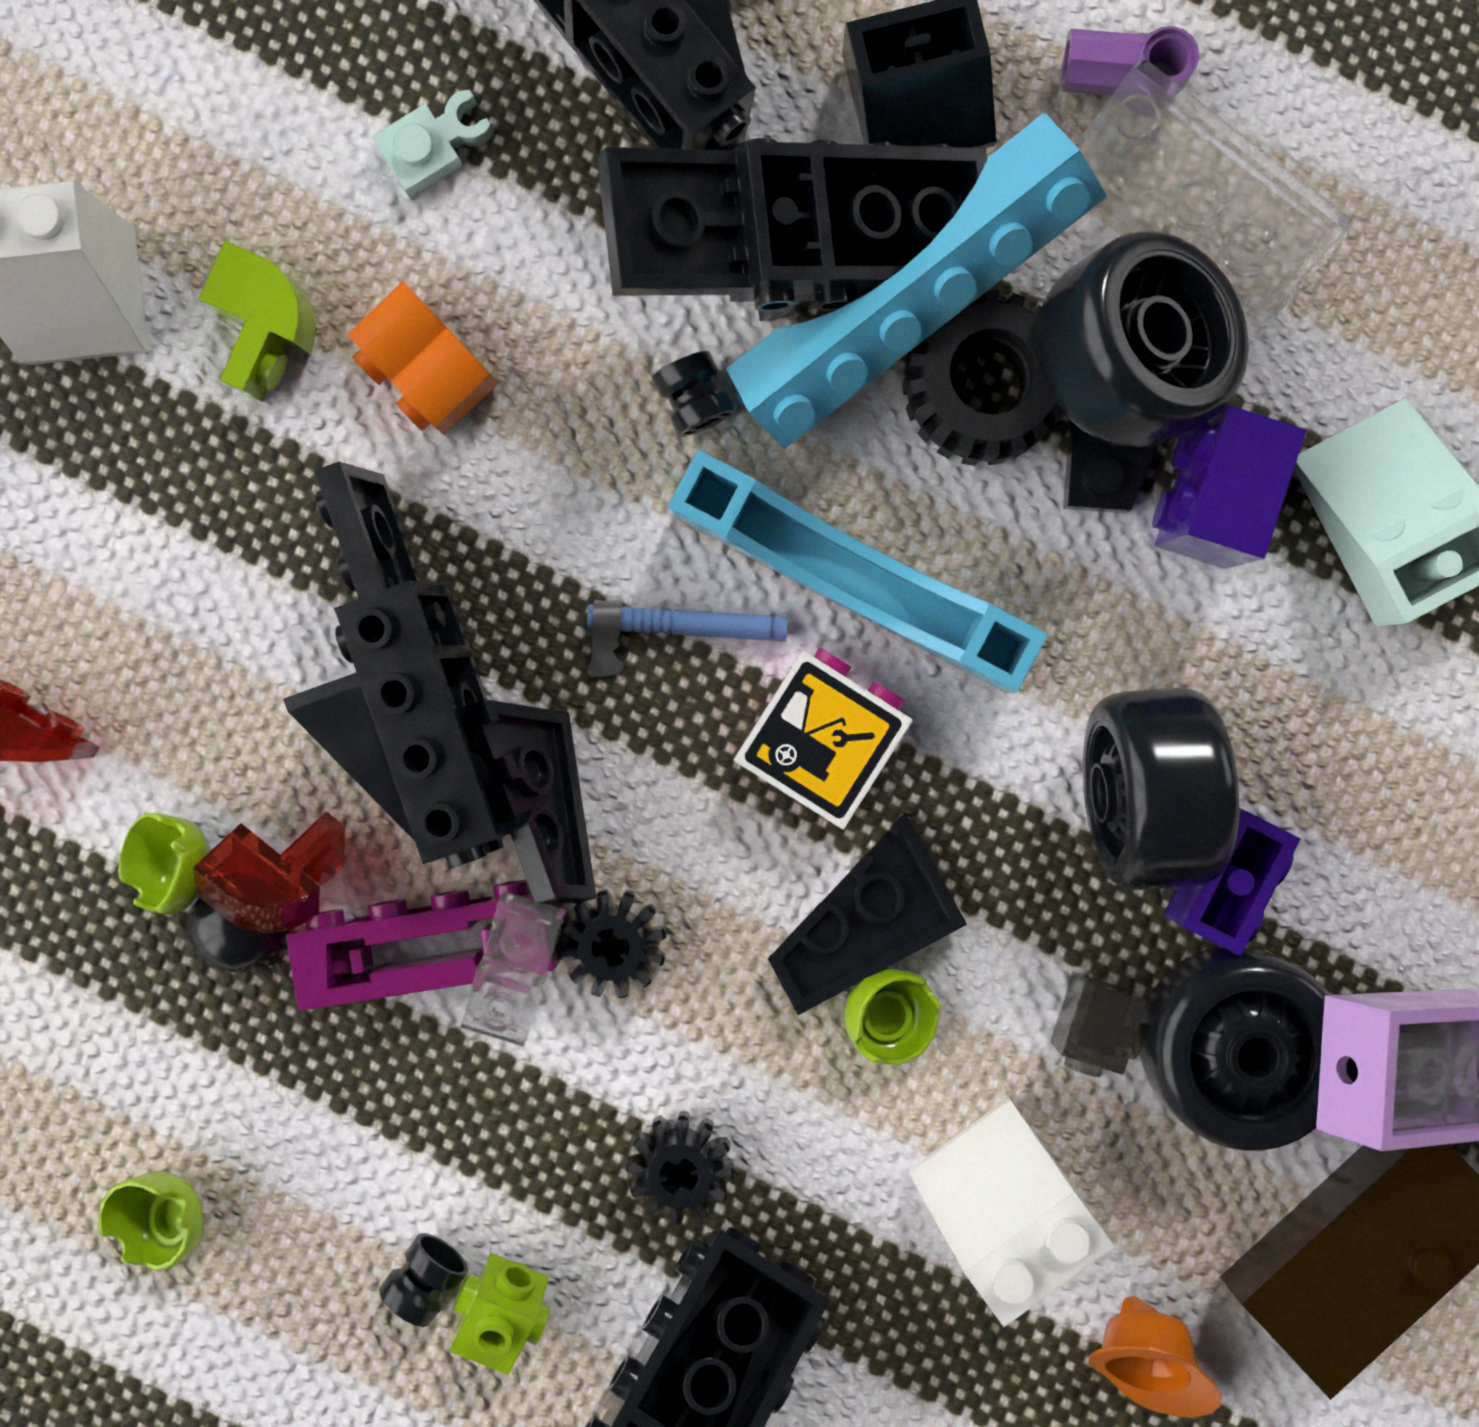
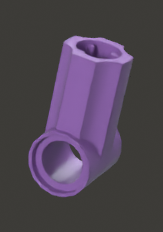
M1175 26L1160 27L1149 35L1071 28L1067 36L1062 61V91L1132 97L1133 100L1143 107L1150 109L1165 108L1178 98L1194 73L1199 60L1198 45L1191 34ZM1159 60L1166 62L1171 66L1175 76L1166 77L1159 75L1151 67L1150 61Z

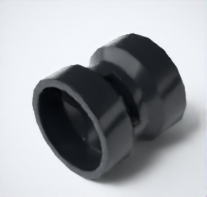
M701 351L680 358L660 369L652 377L660 396L670 401L673 408L670 419L678 437L690 436L711 428L728 419L736 412L729 394L718 387L715 380L718 369L709 351Z
M421 1233L417 1235L405 1252V1264L402 1268L392 1269L380 1286L379 1293L385 1305L398 1317L412 1325L426 1327L431 1324L443 1306L441 1300L443 1295L447 1291L456 1290L469 1270L463 1257L452 1246L434 1235Z

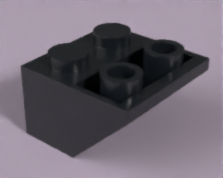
M934 0L846 22L842 57L864 145L876 142H892L896 146H928L932 144H949L957 148H988L995 146L997 139L991 54L977 0Z

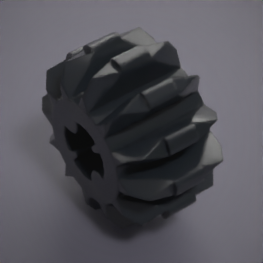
M602 889L597 893L596 900L599 913L586 901L577 903L574 906V910L582 923L565 921L561 926L560 932L564 936L578 942L562 947L559 951L560 959L565 961L581 960L582 963L576 966L570 975V979L574 983H578L589 973L594 975L596 979L591 987V994L593 996L600 997L606 988L607 981L613 980L615 993L619 998H625L630 992L628 975L638 985L645 988L651 984L652 976L644 964L651 966H662L664 964L666 954L660 949L649 946V944L659 943L666 939L667 930L664 926L645 928L644 924L650 921L656 913V908L653 904L644 906L637 915L630 911L635 901V893L633 891L626 890L620 900L619 908H614L612 895L609 890ZM606 929H613L617 939H628L630 945L626 944L620 957H613L610 948L599 947L598 942L600 943L606 935Z
M685 1110L679 1112L676 1128L671 1129L663 1116L655 1117L652 1123L654 1136L638 1132L634 1138L633 1145L640 1154L629 1156L626 1162V1171L632 1175L639 1176L631 1185L630 1192L634 1198H642L652 1195L647 1208V1213L651 1217L660 1214L664 1206L671 1207V1220L676 1226L682 1223L684 1210L687 1207L691 1208L697 1218L703 1220L708 1216L709 1210L706 1199L723 1203L727 1198V1188L721 1181L733 1178L735 1167L734 1163L727 1159H722L730 1151L728 1138L718 1137L709 1140L714 1123L708 1118L701 1121L696 1130L690 1129V1116ZM683 1158L692 1162L691 1172L684 1169L678 1176L669 1172L670 1164L678 1165Z

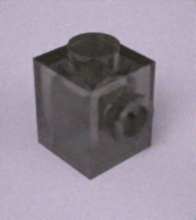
M1073 971L1050 1042L1062 1056L1066 1057L1064 1065L1072 1070L1098 1078L1101 1077L1103 1069L1124 1075L1128 1060H1135L1138 1057L1144 1043L1146 1032L1145 1025L1141 1022L1147 1000L1133 989Z

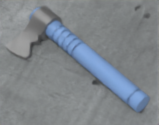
M595 600L594 605H588L587 629H592V657L587 673L591 677H608L622 673L624 664L614 653V650L620 645L617 639L620 637L621 631L632 632L634 630L635 632L644 631V633L654 632L660 634V632H663V634L673 633V635L769 641L773 639V641L786 642L788 617L775 616L773 618L766 615L687 610L671 611V609H664L662 611V609L652 610V608L643 609L639 607L633 609V607H623L622 602Z

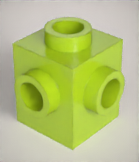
M490 1253L479 1277L468 1273L459 1290L452 1311L461 1314L449 1351L509 1375L526 1341L536 1345L544 1331L551 1311L550 1306L542 1304L549 1276L534 1271L521 1263L513 1262Z

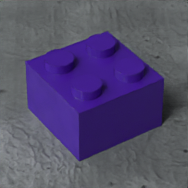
M1228 405L1209 421L1181 434L1171 463L1173 467L1179 468L1172 492H1163L1153 515L1152 527L1159 529L1154 546L1224 569L1265 559L1306 429Z

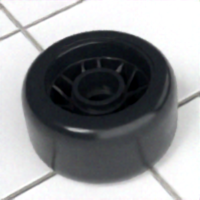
M1157 231L1134 232L1120 236L1106 243L1066 271L1048 292L1040 310L1036 329V347L1040 369L1055 402L1065 415L1089 436L1106 444L1122 448L1138 449L1159 445L1215 417L1230 403L1237 393L1245 376L1248 363L1249 342L1247 324L1241 303L1230 281L1217 264L1199 248L1177 236Z
M1189 688L1124 691L1111 694L1100 700L1089 716L1085 731L1083 789L1092 842L1104 872L1114 883L1130 890L1197 886L1218 878L1227 868L1233 857L1238 836L1240 812L1239 785L1234 752L1227 728L1218 709L1205 695Z
M1216 947L1185 958L1159 980L1147 999L1142 1012L1138 1036L1139 1052L1150 1086L1161 1102L1187 1128L1217 1145L1241 1151H1265L1280 1148L1300 1140L1316 1129L1324 998L1325 995H1330L1329 992L1302 968L1260 949L1245 947L1242 955L1239 956L1224 947ZM1258 1038L1257 1047L1253 1055L1245 1062L1239 1064L1238 1053L1241 1046L1250 1039Z

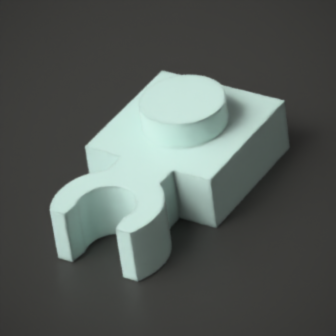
M462 90L454 94L448 100L444 114L436 119L425 103L371 136L409 198L463 166L454 149L461 145L480 146L489 141L495 133L487 118L480 120L473 126L461 124L462 116L477 106L470 90Z

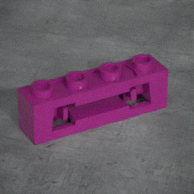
M526 879L493 885L494 896L470 899L468 889H460L431 895V906L407 909L406 899H397L368 905V916L345 919L343 909L327 910L305 915L306 925L286 934L298 1011L554 971L561 959L552 903H535ZM506 916V923L486 924L487 927L480 930L482 948L384 963L379 969L371 972L369 975L343 978V973H361L368 966L374 965L371 945L468 930L482 919ZM364 938L365 943L343 948V941ZM512 946L516 948L514 952L485 956V953L493 952L499 948Z

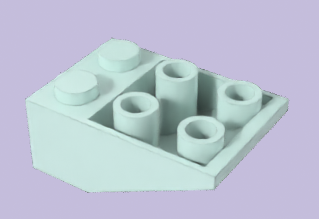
M1406 398L1299 453L1294 471L1376 627L1407 624L1479 586V486Z

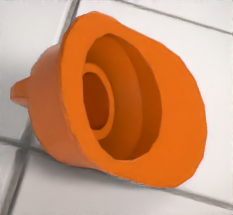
M1136 1296L1126 1297L1122 1303L1120 1314L1110 1318L1106 1325L1102 1348L1089 1355V1365L1107 1377L1124 1395L1138 1405L1158 1413L1176 1417H1200L1212 1414L1220 1408L1222 1393L1216 1384L1197 1366L1188 1327L1179 1319L1159 1313L1154 1307Z

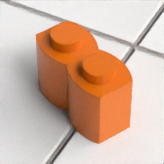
M403 281L347 334L360 348L352 356L353 360L379 386L387 378L403 394L395 404L422 432L431 424L442 434L446 435L499 384L489 371Z

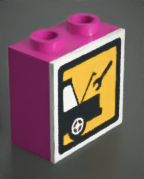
M819 647L815 655L811 656L802 650L733 761L844 830L913 719L900 712L906 702L905 700L874 681L869 689L865 690L849 680L846 676L852 667L828 651Z

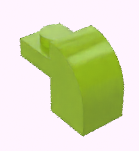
M224 240L198 300L218 314L243 325L220 377V381L262 402L267 390L276 388L283 377L287 363L286 355H284L287 345L311 355L316 333L315 318L312 307L304 292L276 265L260 255Z

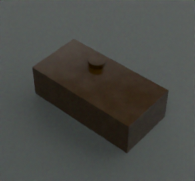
M1451 1144L1390 1151H1379L1362 1145L1224 1272L1220 1278L1241 1305L1331 1400L1479 1264V1175Z

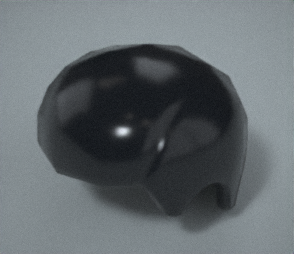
M239 876L213 881L194 900L187 922L189 940L194 945V951L213 967L228 972H251L274 965L288 950L286 934L294 931L296 924L289 899L283 892L272 889L253 877L240 878Z

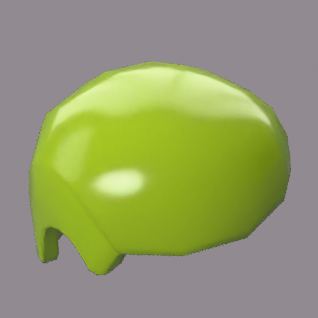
M144 813L130 826L121 847L118 868L119 879L140 893L141 898H134L133 900L135 906L152 913L176 914L185 910L204 891L209 878L212 854L203 831L193 822L161 813Z
M886 968L875 975L866 977L862 982L855 985L847 997L844 1008V1022L851 1043L861 1055L875 1064L901 1065L924 1053L936 1036L938 1014L941 1009V1004L926 983V979L910 971Z
M154 1171L127 1179L112 1186L100 1202L98 1230L101 1236L113 1237L120 1242L123 1248L121 1257L123 1263L147 1266L149 1269L162 1271L175 1267L188 1259L204 1234V1218L198 1195L189 1183L175 1174L166 1171Z

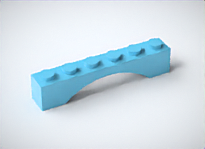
M1045 112L1042 113L988 157L975 186L954 217L933 241L898 273L868 294L834 312L804 323L776 328L726 368L748 412L786 449L1108 196L1079 148Z
M699 449L667 507L670 515L675 519L1004 693H1018L1048 636L1047 633L986 601L931 578L873 549L810 514L756 479Z

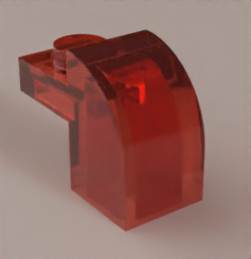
M326 811L280 855L240 823L193 867L196 895L228 921L246 930L275 933L299 927L308 922L312 916L319 913V885L328 882L345 861L346 826Z

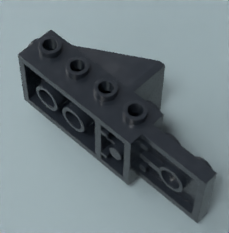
M534 0L653 148L736 151L738 145L745 141L747 128L751 122L750 113L756 87L745 73L727 0Z
M756 138L744 141L738 145L736 151L605 147L597 156L612 296L729 295L730 302H755L759 321H773L815 308L822 311L838 310L868 294L898 273L933 241L954 217L975 186L987 161L986 148H957L949 144L896 146L892 142H876L867 145L838 144L832 140L796 143L777 142L771 138Z
M340 461L314 470L321 489L316 492L318 510L327 526L335 529L343 552L338 555V567L347 587L353 592L356 591L358 600L334 608L340 624L335 629L338 647L343 657L349 663L354 664L356 673L283 698L287 712L415 841L423 864L445 857L448 868L451 869L483 858L488 853L503 848L504 845L501 837L510 834L464 707L482 699L488 700L449 586L421 582L384 474Z
M729 1227L726 1233L722 1230L707 1232L702 1240L694 1236L684 1249L675 1267V1271L680 1273L682 1277L670 1298L663 1294L660 1295L643 1323L642 1330L648 1333L649 1336L635 1358L629 1354L626 1355L613 1375L608 1389L601 1397L598 1404L607 1409L602 1420L592 1416L585 1427H765L771 1413L776 1414L787 1400L794 1383V1378L791 1375L802 1353H808L818 1340L825 1323V1318L822 1315L830 1299L814 1290L812 1286L815 1280L798 1267L782 1261L778 1267L759 1255L758 1253L762 1246L737 1229Z

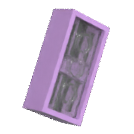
M1479 989L1325 995L1316 1130L1379 1151L1479 1141Z

